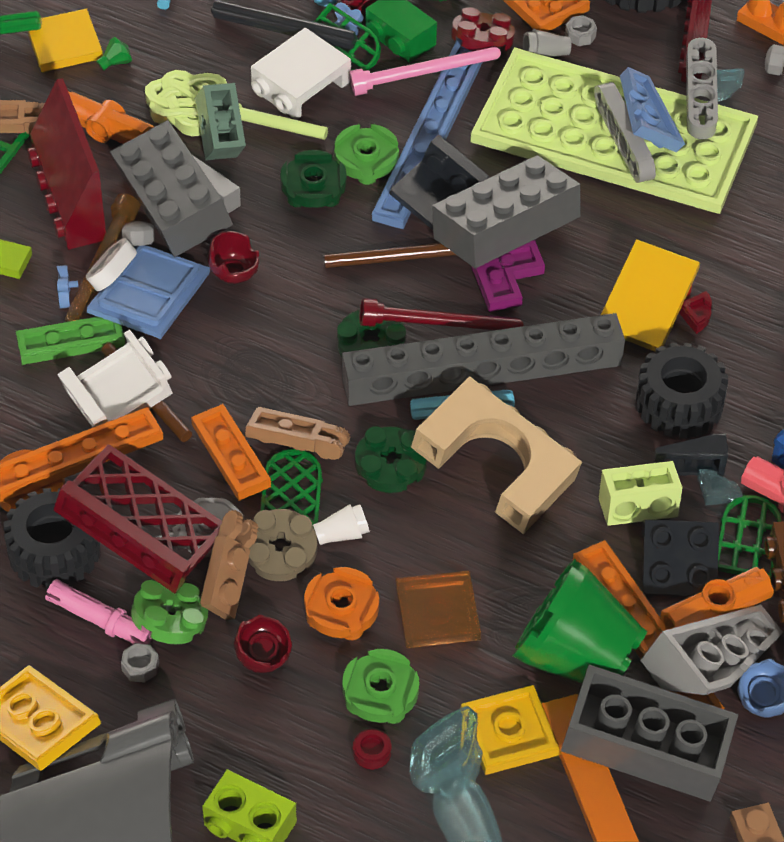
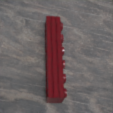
M688 0V5H691V7H687L686 19L690 20L685 21L684 32H688V34L683 35L682 46H686V48L681 49L680 59L684 60V62L680 61L678 73L682 74V82H686V55L689 42L695 38H707L712 0ZM699 52V61L704 60V55ZM696 73L694 76L697 79H701L702 73Z

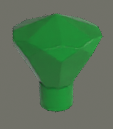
M114 36L110 39L104 55L97 59L96 62L104 71L111 65L128 64L132 61L128 45Z

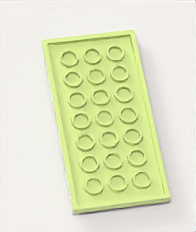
M514 47L471 132L470 142L527 159L538 155L558 168L717 214L721 213L757 126V115L718 105V121L715 134L708 139H697L687 131L686 95L655 87L685 145L676 153L664 147L658 148L652 142L644 139L654 159L656 176L653 180L636 183L597 108L594 95L595 86L613 82L626 104L620 77ZM694 98L695 101H697V102H699V103H707V102H708V101H704V100H700V99ZM699 115L700 124L705 125V115Z

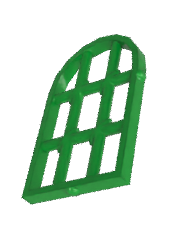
M329 3L313 22L321 23L323 21L328 25L346 29L345 26L351 22L365 31L357 39L355 47L350 49L348 53L340 47H333L349 57L354 64L360 67L359 69L362 68L363 71L370 70L380 58L381 46L379 39L370 28L365 27ZM331 10L345 18L340 26L326 18ZM369 35L376 42V51L365 44L364 40ZM359 46L374 56L367 65L354 57V52Z
M744 495L735 498L727 505L724 515L721 517L718 571L736 575L748 571V569L737 567L739 552L742 553V550L754 553L752 568L758 567L759 556L765 555V550L761 548L763 532H766V529H772V524L765 523L767 508L775 516L776 522H781V514L777 507L769 500L759 496ZM748 502L762 505L760 520L757 519V522L745 520ZM742 504L740 516L738 515L737 518L728 516L732 508ZM726 522L738 524L736 541L733 540V543L723 541ZM746 526L758 528L756 544H753V547L741 544L743 529ZM721 547L734 549L731 566L719 564ZM771 561L770 574L767 573L770 577V581L772 568H774L773 561Z

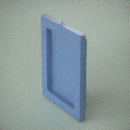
M147 245L134 246L137 251L136 256L112 284L99 291L88 305L87 313L162 339L210 274V267L178 256L174 257L170 253Z

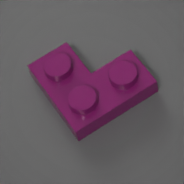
M535 240L480 267H472L488 311L493 312L522 306L523 297L516 279L544 274L545 264Z

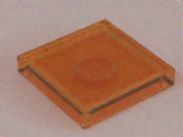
M470 571L396 578V591L406 648L481 640V630Z

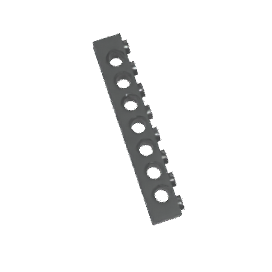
M617 313L344 352L342 353V380L348 406L455 391L469 376L479 384L488 386L597 370L622 365L625 338Z

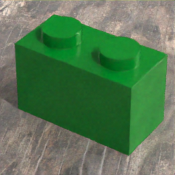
M377 0L366 8V27L370 28L379 41L387 46L395 55H399L407 62L411 63L436 45L437 21L409 1Z

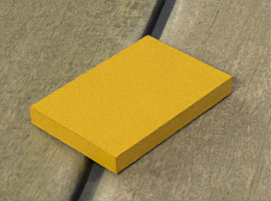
M636 239L601 315L617 313L625 341L655 351L656 348L664 346L697 275L700 262Z
M30 665L0 687V741L40 771L101 724L97 713Z

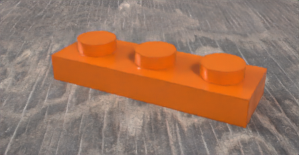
M224 404L191 417L194 430L238 501L271 487V478Z

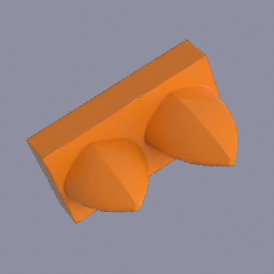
M749 0L738 11L736 21L784 45V2L778 7L772 4L770 0Z

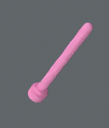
M490 47L370 73L369 70L363 71L362 68L349 71L350 83L354 96L367 94V90L373 89L374 85L495 60L500 57L501 51L498 47Z

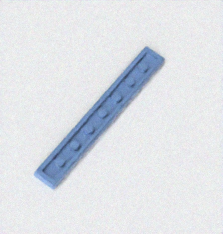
M457 38L449 56L471 52V50L462 47V40ZM483 62L441 71L372 212V221L404 229L411 212L393 198L389 192L397 182L422 161L430 142L436 136L440 135L443 139H447Z

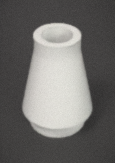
M349 504L321 522L313 524L320 545L330 542L361 539L362 534L370 532L360 504L353 507Z

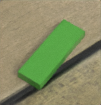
M100 317L16 331L22 365L98 352L107 343H112L116 348L125 345L122 326Z

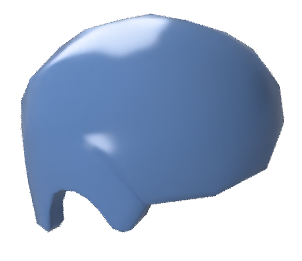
M766 659L760 663L752 664L739 678L737 693L745 709L752 714L764 718L784 713L783 665L776 663L772 659Z

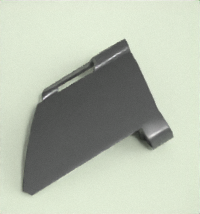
M174 698L139 710L137 712L138 721L75 744L47 767L105 747L99 762L41 781L43 770H38L31 763L19 766L12 775L9 793L0 796V842H172L171 771L194 763L193 753L185 734V723L176 699Z

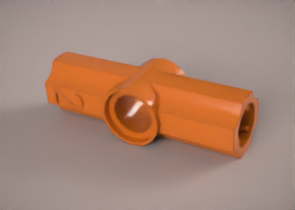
M69 92L81 126L98 142L105 143L112 139L124 144L154 127L149 123L127 115L123 107L113 100H105L101 104L75 92Z
M754 567L726 581L721 579L709 581L705 584L702 592L661 611V619L668 629L752 607L773 597L774 589L766 571L763 568Z

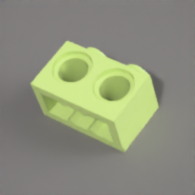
M673 461L602 470L599 502L607 526L678 517L682 485Z

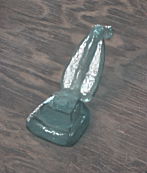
M464 706L441 718L413 742L410 755V777L413 785L421 792L434 793L433 812L448 842H503L492 807L481 787L475 782L480 771L483 752L477 741L478 714L469 706Z

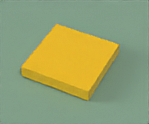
M87 9L41 18V29L27 31L41 72L96 61L103 56Z
M534 685L461 704V714L485 775L559 755L558 744Z

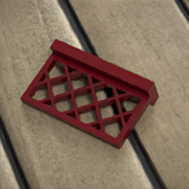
M110 444L73 481L68 480L60 488L53 510L174 594L182 587L189 573L212 549L215 537L218 536L220 525L222 524L219 518ZM108 459L121 467L122 474H104L103 464ZM124 483L127 495H109L107 484ZM132 483H145L151 488L152 494L135 495ZM83 484H99L101 496H92L81 487ZM162 503H174L181 508L182 515H165ZM129 504L132 516H121L112 509L111 505ZM137 504H155L157 515L139 516ZM185 524L187 536L170 537L167 525ZM193 524H205L214 532L207 536H195ZM159 525L162 537H152L142 530V526ZM172 546H190L192 557L187 561L174 552Z

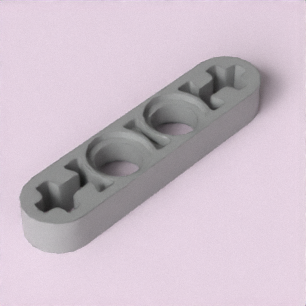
M707 38L691 40L688 44L686 55L687 131L697 139L711 138L716 132L718 121L717 49L713 41ZM699 52L703 53L704 60L699 61ZM704 73L710 78L701 80L697 79L694 74ZM697 96L707 97L710 101L707 103H699L695 101L694 98ZM699 115H705V125L700 124Z
M613 82L595 86L594 95L597 108L636 183L655 179L654 159L644 139L633 134L627 106L616 85Z

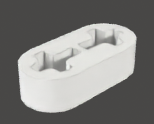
M127 238L117 241L105 251L85 278L96 291L105 289L119 277L137 254L136 249Z

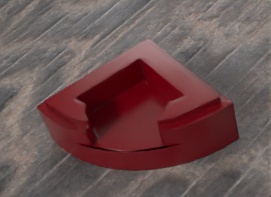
M704 291L685 300L679 311V314L696 334L708 325L711 318L712 300L709 293Z

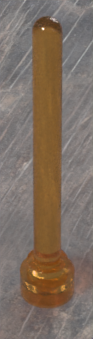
M125 193L118 194L115 197L111 206L113 219L87 273L105 251L117 242L122 227L136 218L140 209V203L135 197ZM85 277L65 316V322L80 319L94 290Z

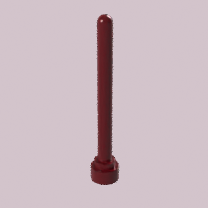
M362 298L359 311L360 326L375 327L376 323L382 324L383 321L486 330H502L524 326V322L518 318L384 307V303H378L377 299Z

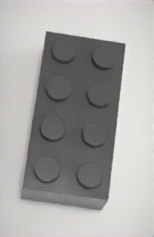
M168 120L110 151L125 183L174 257L233 225L222 198Z
M538 155L529 158L510 169L504 170L491 178L476 183L455 195H451L433 204L434 239L472 267H480L579 218L580 183Z
M589 665L561 752L711 802L722 776L738 714Z

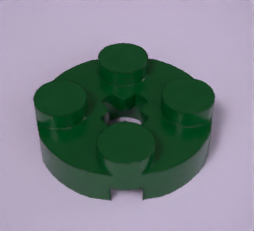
M320 150L302 151L295 154V160L289 162L288 165L287 161L283 164L280 173L281 189L286 195L288 203L293 207H334L340 202V197L346 189V168L341 161L339 165L337 161L333 160L332 154ZM310 176H317L318 181L308 180H310Z
M360 310L346 316L337 327L338 350L341 357L344 352L406 343V328L402 322L383 321L382 324L376 323L375 327L360 326ZM370 335L377 336L378 341L368 340L366 342L365 337Z
M379 426L371 427L366 431L365 437L360 440L356 448L355 468L358 475L360 476L361 474L367 480L368 486L380 492L397 493L407 490L409 484L416 480L418 483L423 478L426 472L427 460L411 448L416 431L399 427L381 428ZM394 455L399 459H395L393 464H388L384 457Z

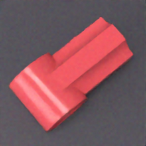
M758 456L753 457L747 464L741 477V484L777 502L780 511L784 514V469Z

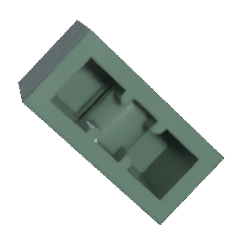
M235 83L203 85L195 97L205 160L236 158L246 147Z

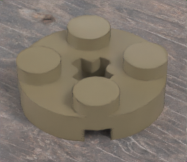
M287 509L262 510L254 516L253 521L258 524L259 528L256 542L249 548L251 551L248 562L255 568V572L258 575L271 581H289L296 578L297 574L305 568L308 570L312 566L317 555V536L309 517ZM281 538L291 544L290 546H284L283 550L278 552L275 549V545L271 543Z

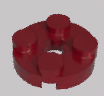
M471 7L462 9L461 15L453 20L451 30L452 39L455 41L456 37L462 40L461 46L471 51L506 45L505 50L510 49L515 35V28L511 24V17L504 13H495L494 15L481 13L478 9Z

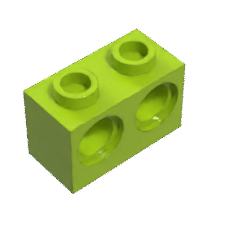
M228 769L203 805L204 825L217 837H229L237 842H284L297 822L295 802ZM228 806L238 807L237 810L232 812L223 810ZM262 823H270L273 825L268 829H261L257 827L259 824Z

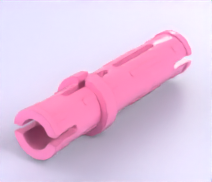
M55 579L50 584L47 590L49 594L45 596V600L96 624L105 630V634L111 637L116 635L132 644H150L152 638H150L151 635L149 634L152 632L142 626L140 631L133 623L132 617L127 615L126 610L120 607L116 610L74 589L59 579Z

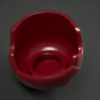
M234 231L221 232L211 240L208 264L214 275L226 283L237 284L246 282L258 271L259 251L252 249L250 238L247 235Z
M260 614L252 619L241 622L234 640V647L238 660L245 668L257 673H267L276 670L287 662L292 649V641L289 630L279 620L264 617V615Z

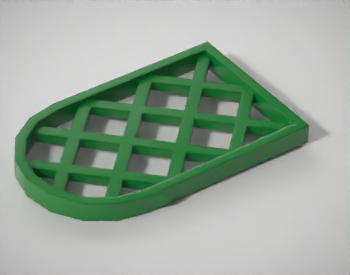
M296 449L283 450L273 455L266 464L265 470L267 474H269L271 467L276 471L270 476V488L274 493L266 498L267 489L262 491L260 511L265 510V506L269 510L276 509L270 502L279 496L286 502L279 509L291 507L295 512L306 516L315 509L314 521L310 518L313 527V524L318 523L321 483L323 481L320 463L313 455L306 451ZM285 457L290 463L282 468L278 467L275 462ZM307 459L313 465L308 469H304L299 462ZM294 466L301 474L291 479L285 472ZM316 469L318 473V480H316L310 474ZM279 476L288 482L280 489L272 483ZM306 477L313 484L303 490L297 483ZM293 487L300 494L290 500L284 492ZM317 488L315 501L309 493ZM304 497L311 505L302 511L295 503Z

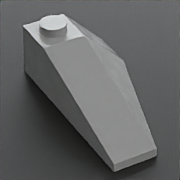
M760 604L662 631L640 661L662 689L707 695L730 688L781 636L783 631Z

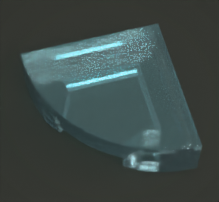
M744 68L717 70L718 101L732 97V93L742 86Z
M699 469L698 480L706 506L730 503L735 498L742 497V491L736 482L717 475V471Z

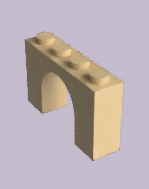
M470 376L416 429L411 446L413 450L438 469L462 445L473 439L493 438L511 446L520 456L524 471L501 494L495 513L522 534L575 481L582 461L570 449L562 447L550 438L544 429L533 425L521 416L515 407L504 403L492 394L486 385L479 384Z

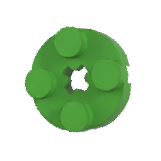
M360 124L350 126L343 130L335 141L334 160L339 165L340 162L344 164L347 176L358 179L360 183L365 185L373 184L378 178L391 173L399 159L396 136L390 130L380 125L371 124V128L360 129ZM361 150H363V151H365V152H367V151H369V150H372V153H371V154H362V153H361Z
M147 580L141 584L139 592L135 595L131 617L133 623L140 631L142 626L152 632L150 638L167 644H185L192 641L195 634H201L204 631L208 618V609L201 606L200 591L193 584L184 583L174 594L157 581ZM168 611L175 613V615H170Z
M374 649L368 651V655L361 657L359 660H357V657L354 658L347 665L342 681L347 710L371 722H388L391 724L401 722L405 718V714L414 707L418 699L419 676L417 671L415 673L414 669L410 666V661L404 655L393 650ZM380 680H385L389 689L386 691H376L370 685H375Z

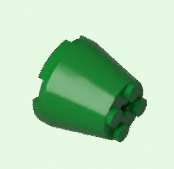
M573 559L554 584L556 587L549 592L541 606L539 605L520 636L512 656L524 664L583 684L589 665L623 676L632 659L628 658L632 649L636 650L648 631L641 627L635 618L586 566Z

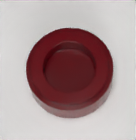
M367 729L355 737L353 741V757L358 765L365 769L374 770L385 766L389 762L392 744L386 733L378 729Z

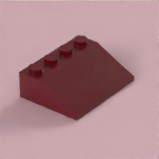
M56 79L31 131L32 147L27 148L31 167H38L39 171H36V179L40 191L46 190L47 192L44 195L47 211L49 214L55 213L56 218H53V225L57 238L63 237L67 249L70 250L105 241L107 236L99 169L64 79Z

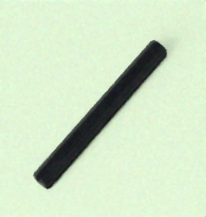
M215 0L211 8L214 18L294 36L302 29L307 28L330 45L345 49H353L357 41V35L352 30L227 1Z

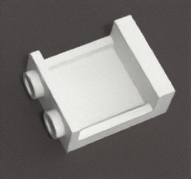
M304 28L251 66V86L259 97H264L274 104L280 112L288 114L297 120L302 116V104L331 82H334L341 88L350 83L351 59L307 28Z
M130 330L124 333L127 340L126 345L83 373L76 376L71 368L68 367L57 374L67 394L92 428L145 407L150 409L173 394L167 382L172 377L161 360L155 363L150 357L154 353L143 337L137 339Z

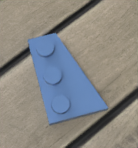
M627 67L620 75V80L633 134L652 142L658 148L664 147L677 153L685 145V142L650 76Z

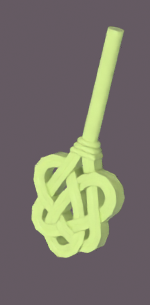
M180 70L166 73L161 79L151 81L145 86V98L150 108L151 118L159 124L168 120L171 125H174L183 134L201 136L195 97L203 85L227 84L226 79L213 73L192 75ZM239 103L242 121L325 140L327 137L328 127L243 108Z

